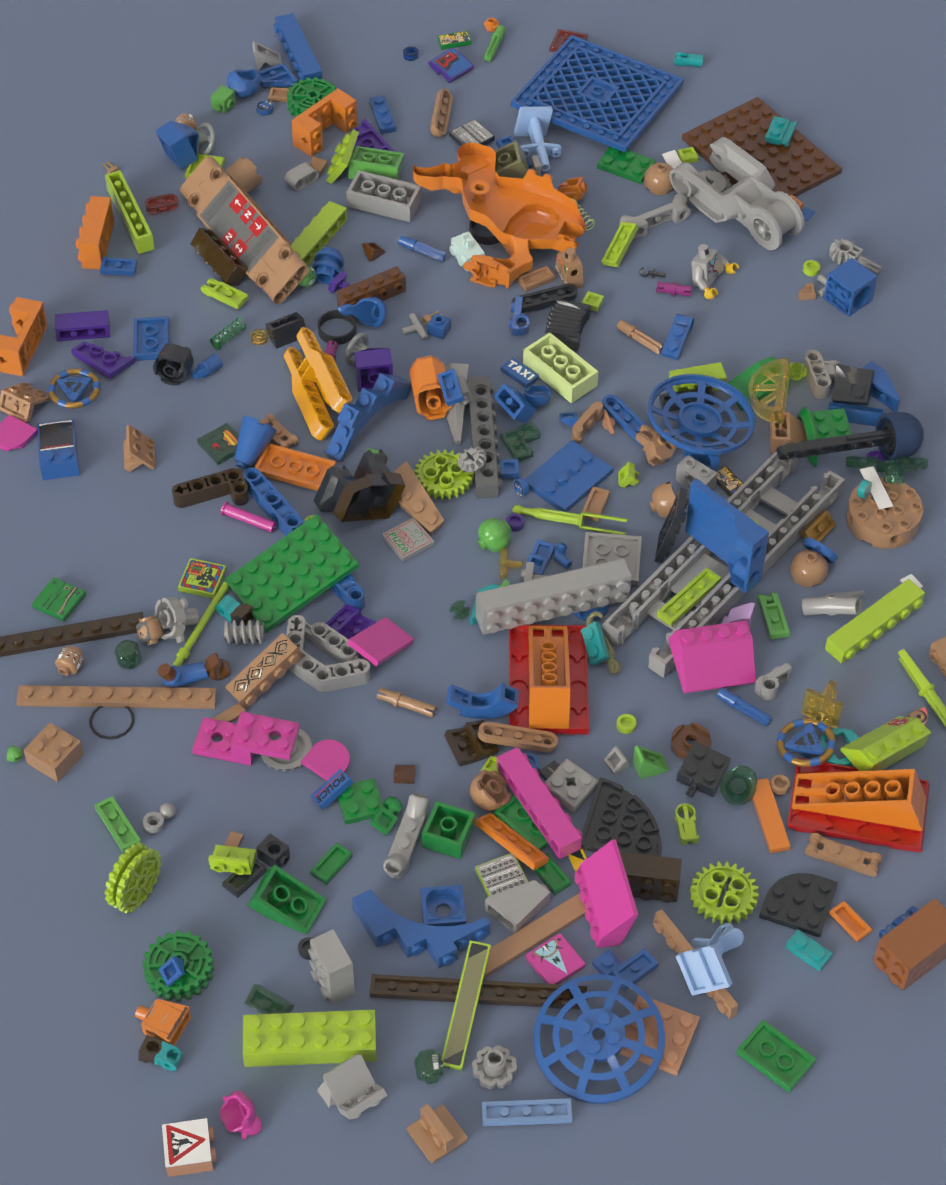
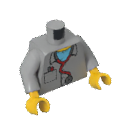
M702 244L698 247L699 253L691 262L693 286L704 290L706 299L715 298L714 296L718 295V291L716 288L709 289V287L723 272L724 266L727 274L736 273L733 269H738L739 266L737 263L729 264L728 260L716 249H710L708 245Z

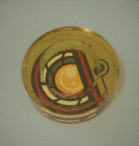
M255 329L250 333V341L256 346L264 345L268 341V334L263 329Z

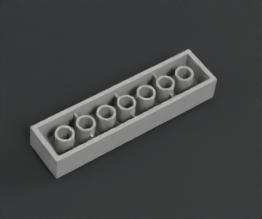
M623 558L476 593V619L484 635L505 629H513L517 626L529 625L538 621L550 620L559 616H567L597 607H604L609 604L621 603L629 598L632 575Z

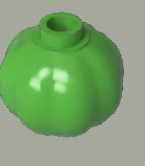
M488 518L479 526V540L477 543L483 550L488 549L492 552H501L509 546L512 530L505 520L500 521L497 518Z

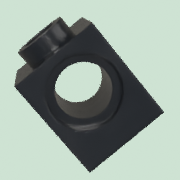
M269 834L256 847L258 859L270 867L276 865L280 868L285 866L290 859L289 846L272 834Z

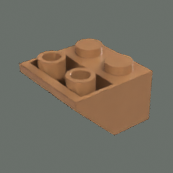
M771 412L769 423V447L771 454H774L776 449L784 443L806 441L805 427L800 420L790 412Z

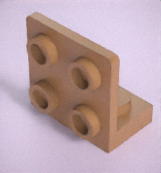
M20 383L1 390L0 411L28 423L31 422L34 405L51 399L49 395L45 394V391L32 388L28 383Z

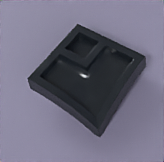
M836 364L832 401L844 404L869 405L875 374L874 370Z

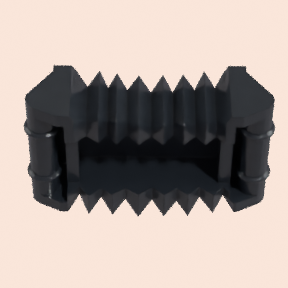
M556 299V304L554 303V308H551V312H549L547 317L545 335L550 332L571 350L578 351L580 348L581 332L583 331L584 324H587V321L590 319L591 305Z

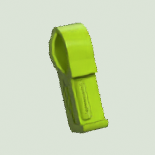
M687 803L680 804L675 809V820L680 844L687 845L688 842L697 844L699 841L696 829V811L692 805ZM680 811H684L685 819L678 815Z

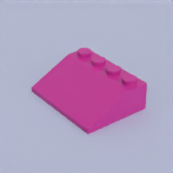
M747 621L676 630L668 638L684 694L720 689L722 687L754 684L756 682L753 638Z
M611 840L583 861L577 872H575V882L580 888V900L584 903L586 909L585 917L591 927V938L595 941L597 948L620 946L638 916L616 840Z

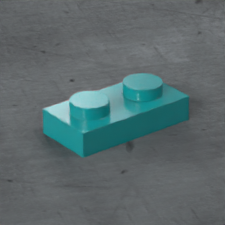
M593 622L581 629L590 665L596 666L610 658L600 622Z
M797 930L785 944L787 950L819 972L833 955L832 952L800 930Z

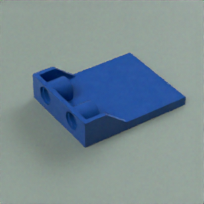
M696 478L691 482L685 532L728 564L731 583L746 594L762 580L769 532Z

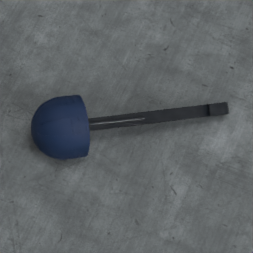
M884 413L877 420L876 431L784 444L779 446L776 452L779 460L794 459V457L801 458L878 446L887 461H892L914 455L923 443L924 430L920 421L910 413Z

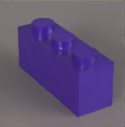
M108 310L55 314L57 342L110 338Z

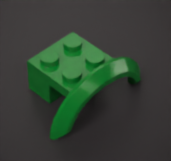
M802 407L797 414V418L803 421L807 441L852 434L845 408L809 411L807 407ZM817 455L808 456L810 463L817 467Z

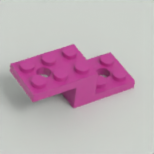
M243 711L240 713L237 724L203 717L192 752L196 755L250 766L252 765L255 753L290 760L300 729V723ZM272 735H278L280 736V739L271 740L270 737ZM214 737L222 738L220 742H214L212 739Z

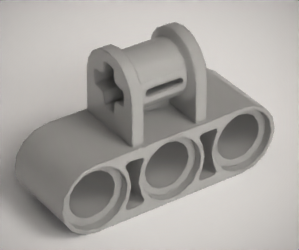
M809 350L805 354L803 366L813 395L818 399H826L829 396L830 386L835 383L836 364L840 363L837 360L823 361L819 351Z

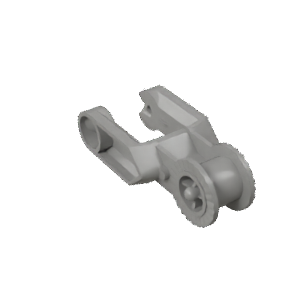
M721 137L710 145L713 151L709 159L717 170L727 172L739 182L723 193L699 176L696 169L688 163H682L670 171L669 177L673 188L678 194L685 195L689 203L715 223L735 218L747 227L754 240L767 250L772 251L780 247L783 234L797 235L804 228V216L796 201L787 193L774 192L775 183L767 168L725 137Z

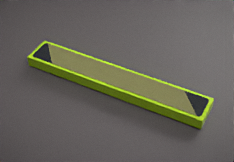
M471 940L469 942L442 1055L444 1067L462 1071L491 949L489 944Z

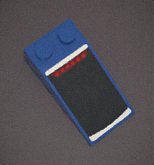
M74 419L37 424L39 462L43 480L80 476Z

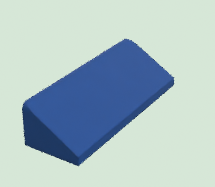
M829 402L828 410L845 408L849 423L876 426L879 416L883 414V410L880 408Z

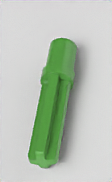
M497 26L495 33H493L492 40L484 55L485 61H492L499 44L503 40L506 31L504 26Z

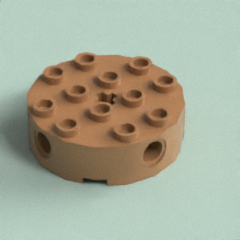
M889 477L880 478L893 507L879 509L871 492L866 499L858 497V485L852 490L846 511L847 526L854 537L860 541L864 540L871 543L873 547L880 549H895L913 540V537L920 528L924 512L922 499L915 489L902 481Z

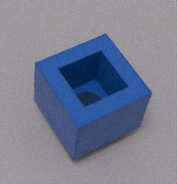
M437 313L434 314L427 324V334L442 340L451 329V319Z

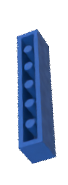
M290 13L275 17V33H278L279 41L283 43L285 53H288L289 62H292L294 72H297L298 80H306L308 77L310 79L317 77L319 80L322 79V70L294 14Z

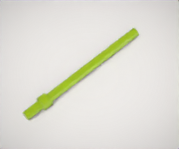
M223 582L184 647L179 649L176 654L177 658L172 665L180 666L183 661L188 659L191 648L216 610L215 606L229 588L227 582Z

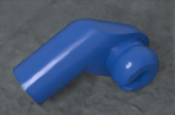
M559 542L554 548V559L564 568L569 569L572 561L566 557L567 545Z

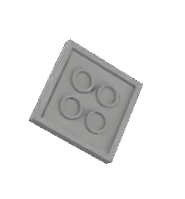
M585 532L582 568L624 558L632 575L631 585H638L642 536Z

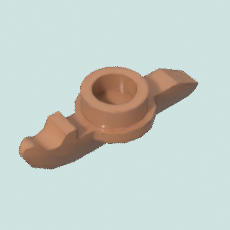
M604 409L602 425L604 429L609 430L610 434H615L613 428L615 420L609 417Z

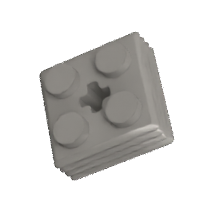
M565 759L544 783L549 786L551 795L559 800L560 805L575 813L595 791L598 779L571 760Z

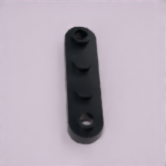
M564 284L520 295V297H523L521 313L552 306L554 303L556 304V299L572 301L577 298L578 289L573 284ZM516 297L512 299L511 304L515 302Z

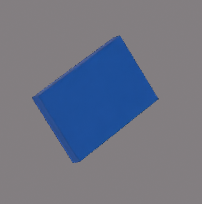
M169 317L134 318L133 357H135V361L156 360L164 345L169 343Z

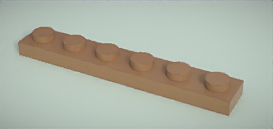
M662 909L657 911L653 925L655 930L665 937L669 948L674 949L677 954L693 950V947ZM725 988L706 992L707 996L712 997L717 1003V1007L722 1014H726L729 1019L737 1015L738 1004Z

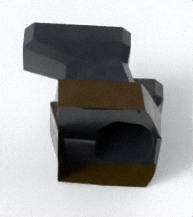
M382 449L379 450V453H373L371 450H368L363 454L354 476L351 475L345 465H343L342 469H336L334 466L328 468L313 501L321 512H333L341 522L389 519L406 485L401 474L392 473L386 466L388 458Z

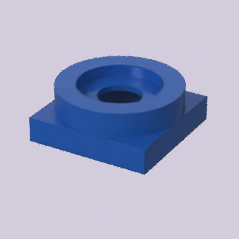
M462 884L420 888L422 916L425 925L457 926L466 924ZM445 904L450 907L451 911L447 916H440L437 914L436 908L439 905Z

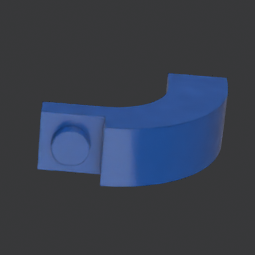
M502 683L491 692L474 693L451 684L448 687L446 704L460 709L459 715L465 717L493 719L507 715L518 707L519 690Z

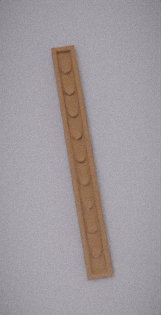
M19 685L16 703L17 706L49 707L103 706L124 708L128 706L130 708L215 709L217 690L216 688Z

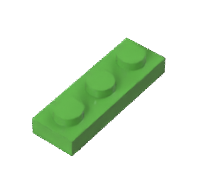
M113 796L94 805L96 812L123 854L128 847L131 848L132 844L141 843V839Z

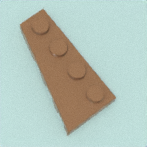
M406 461L393 472L401 474L406 485L397 504L432 535L445 523L444 519Z

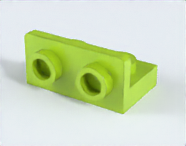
M216 845L213 855H209L208 858L210 869L216 872L251 875L257 851L256 849Z

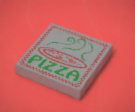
M414 518L382 534L384 541L403 562L434 546V540Z

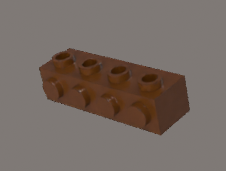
M396 266L336 291L337 306L340 307L345 304L355 305L361 299L376 297L384 301L406 292V276Z

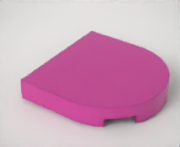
M8 415L0 423V449L5 451L16 448L22 449L38 434V430Z
M322 740L311 748L301 760V764L327 781L339 769L344 773L346 772L350 755L346 747L340 742Z

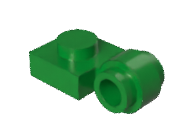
M388 796L369 824L385 836L389 834L398 819L395 815L403 807L401 801L395 796Z

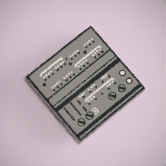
M476 119L449 132V136L460 146L466 143H478L485 146L495 141V136Z

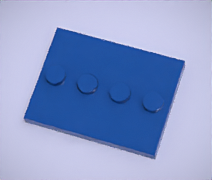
M571 440L525 480L529 485V490L558 510L568 512L591 492L592 487H597L613 473L614 468Z

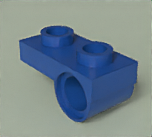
M516 296L515 302L511 304V313H514V316L510 318L509 329H512V335L515 336L525 335L529 331L530 320L527 315L521 314L523 297ZM518 323H525L526 325L523 326V327H520V326H518L517 324H518Z

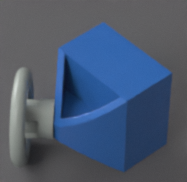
M171 120L155 130L166 156L180 170L197 161L198 154H209L215 142V131L209 123H202L195 130L185 124ZM204 128L209 129L210 136L205 133ZM209 142L208 147L203 151L205 144Z

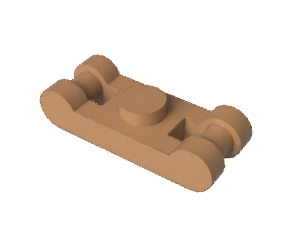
M594 402L573 425L572 440L576 443H581L583 435L593 428L595 422L602 420L603 404L601 402Z
M270 413L265 416V419H260V423H267L277 430L271 440L274 445L289 449V446L299 443L296 435L291 434L283 427L273 414Z

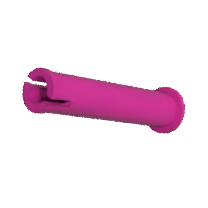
M225 502L222 506V516H230L270 533H273L276 529L277 523L275 521L229 505V502Z

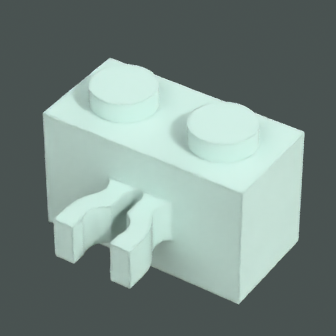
M465 232L451 238L449 249L451 254L457 258L460 266H463L465 262L472 261L471 257L473 255H485L470 232Z

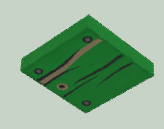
M53 577L32 602V607L65 622L84 599L86 592Z

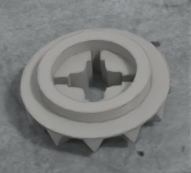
M471 446L469 450L464 449V453L459 454V459L457 460L460 469L465 472H473L480 469L486 461V453L479 446L476 448Z

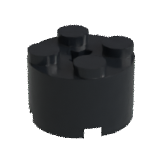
M166 343L153 364L155 375L157 376L158 374L161 377V381L168 385H180L181 382L187 379L194 365L191 350L188 347Z

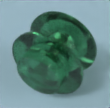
M458 600L450 606L449 612L455 613L454 619L462 620L469 615L470 607H464L465 600Z

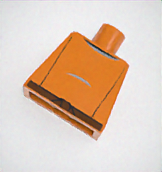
M156 999L150 1009L140 1005L136 1010L135 1017L143 1020L141 1026L145 1035L148 1034L175 1046L191 1019V1012L188 1006Z

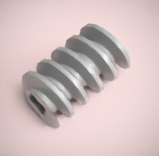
M225 620L224 641L227 639L228 644H232L234 639L236 644H240L241 639L244 644H248L249 639L252 644H255L257 639L260 644L264 643V622L261 626L259 620H256L255 626H253L251 620H249L247 626H245L243 620H241L239 626H237L236 621L233 620L232 625L229 626L228 620Z

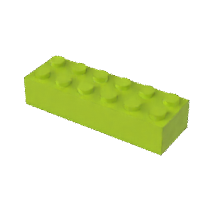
M375 1010L243 1015V1060L245 1067L342 1063L355 1054L361 1055L364 1062H377Z

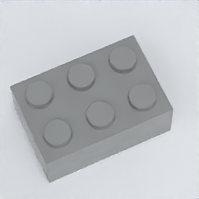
M334 929L310 939L311 949H308L311 957L309 962L313 969L310 972L315 983H320V991L325 1000L328 999L331 1005H334L354 996L353 963Z

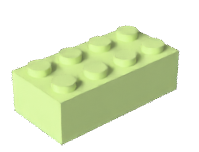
M550 332L523 349V364L537 373L539 378L571 404L598 385V371Z

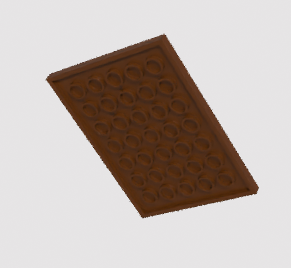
M759 97L682 134V140L690 147H693L712 166L713 164L709 157L713 150L710 145L721 137L731 140L767 168L775 183L774 192H784L789 196L797 197L842 172V168L796 129L788 147H785L784 144L776 145L765 142V136L774 116H781ZM722 172L723 175H727V178L730 179L733 185L739 182L727 172Z

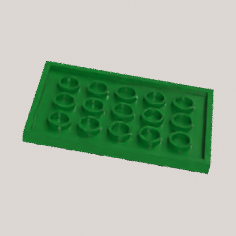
M316 514L224 580L243 605L247 603L253 606L254 619L259 620L261 626L264 622V630L268 633L358 569L360 565L318 514Z

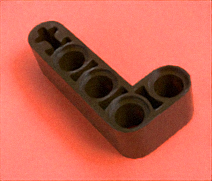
M230 468L174 485L172 488L174 505L178 508H185L226 495H230L233 503L238 506H243L249 501L247 483L242 472L237 468Z

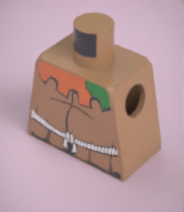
M572 247L566 248L565 251L557 254L555 271L563 285L573 284L578 289L583 287V265L575 249Z

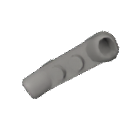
M676 194L672 203L636 217L623 215L620 219V224L621 222L636 223L638 230L634 238L644 237L650 228L671 220L675 224L686 220L691 213L687 207L688 199L685 195Z
M413 793L409 796L406 811L389 855L383 862L384 871L393 879L403 878L408 872L411 856L421 830L424 829L427 821L426 815L430 800L425 795Z

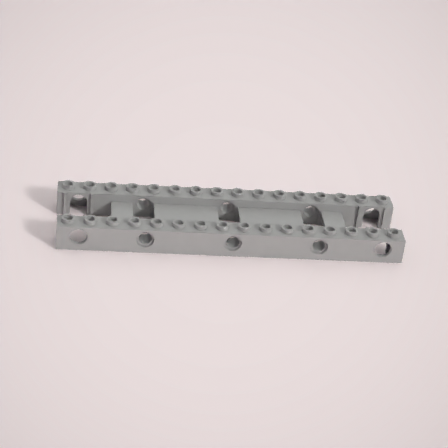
M775 452L726 500L746 516L757 521L762 528L769 532L762 576L802 536L800 532L822 510H827L840 497L843 492L844 478L829 470L823 474L819 492L817 493V486H811L810 491L797 503L775 488L781 485L782 481L791 472L795 471L798 458L779 460L777 452ZM763 501L787 517L781 519L775 525L753 510ZM690 536L603 623L602 631L608 641L618 647L620 644H624V640L635 629H639V625L649 615L671 628L673 631L666 634L663 652L659 655L660 648L656 647L652 648L649 655L648 668L664 678L676 666L668 638L676 630L716 625L745 593L731 583L728 567L708 556L712 551ZM706 567L721 577V582L695 605L698 608L694 612L691 611L687 616H683L672 627L657 617V611L665 605L663 601L672 592L677 594Z

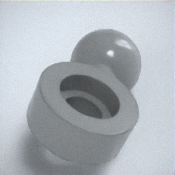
M164 803L160 806L159 813H147L143 818L144 829L149 833L160 832L164 827V819H170L175 815L174 805Z

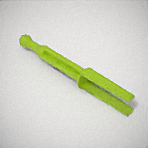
M519 504L515 505L512 509L513 513L530 515L536 519L578 525L580 529L626 535V532L584 526L585 516L628 522V518L584 511L581 514L539 507L525 508Z
M905 649L898 652L900 656L899 661L918 688V695L927 700L946 727V707L934 691L935 685L928 682Z

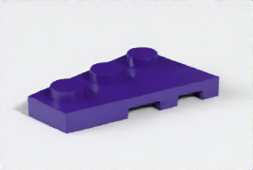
M85 341L71 349L73 356L109 379L135 363V357L120 356L119 352L114 351L111 353L105 351L101 346Z

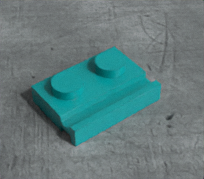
M774 116L765 136V142L776 145L784 144L785 147H788L797 122L793 123L788 119Z

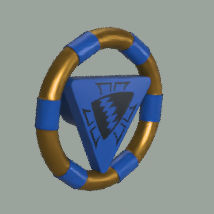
M79 368L68 369L58 373L48 386L50 399L56 405L67 409L82 408L91 404L98 397L101 390V383L97 376L91 371ZM71 375H81V376H84V378H69V379H64V378H66V377H68V376H71ZM93 382L92 394L83 399V393ZM56 385L62 389L71 402L59 399L56 396Z
M801 718L788 723L781 729L777 738V748L783 759L790 764L800 767H813L824 763L832 756L836 746L835 735L830 727L822 721L810 718ZM805 726L784 746L786 735L792 729ZM814 727H817L828 737V745L825 752ZM787 750L799 752L803 757H810L813 754L821 756L802 760L794 757Z

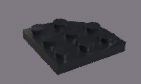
M808 873L785 876L774 883L767 892L759 918L820 938L838 882Z

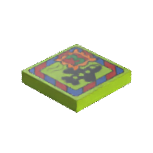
M190 558L178 585V591L214 598L227 568L225 565Z

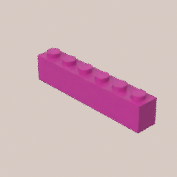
M517 747L498 756L497 770L506 780L508 786L558 858L561 859L581 849L583 837L578 828L575 829L572 825L568 813L563 812L559 800L553 798L549 786L541 781L537 769L532 768L527 755L522 753Z

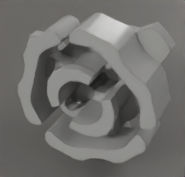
M163 597L162 600L157 601L154 618L160 619L163 631L168 630V628L171 629V632H163L162 639H176L177 643H182L185 641L183 634L185 626L198 624V611L196 608H187L188 602L185 598L178 600L175 597Z

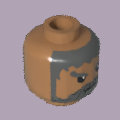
M154 616L139 619V623L136 624L139 641L147 642V645L159 643L158 639L164 635L160 619L154 618Z

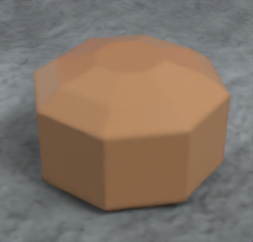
M783 774L774 775L770 781L772 792L777 795H784L790 789V780Z

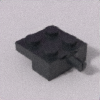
M694 742L677 773L676 781L689 786L686 795L688 797L690 795V798L694 797L697 790L714 797L722 777L731 762V758Z

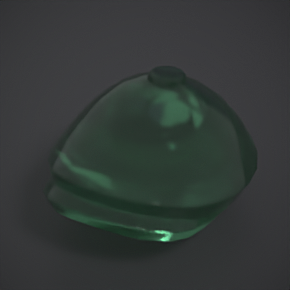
M744 765L731 769L724 775L720 783L719 789L722 797L733 805H743L751 801L756 792L758 779L756 773Z

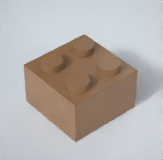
M49 723L24 749L27 764L57 782L84 755L81 741L52 723Z

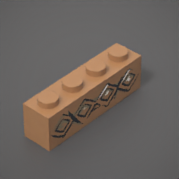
M282 633L225 688L247 709L256 702L261 694L268 691L277 679L283 677L292 665L298 663L303 654Z

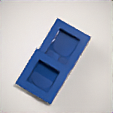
M537 539L533 552L530 553L527 562H534V574H544L554 553V544Z

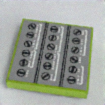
M512 853L475 866V871L488 897L528 882L521 866Z

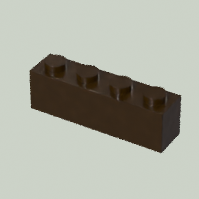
M199 227L190 245L204 259V262L213 268V272L222 278L225 284L239 285L248 267L211 229Z

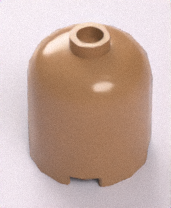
M242 156L224 170L247 193L263 182L262 176L258 177L255 171L257 167L248 158L243 159Z

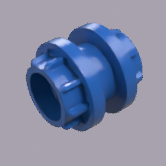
M325 247L315 254V263H313L312 268L316 271L315 275L318 282L330 284L331 280L342 272L344 258L337 249Z

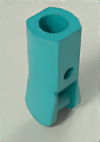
M675 53V65L702 67L703 55Z

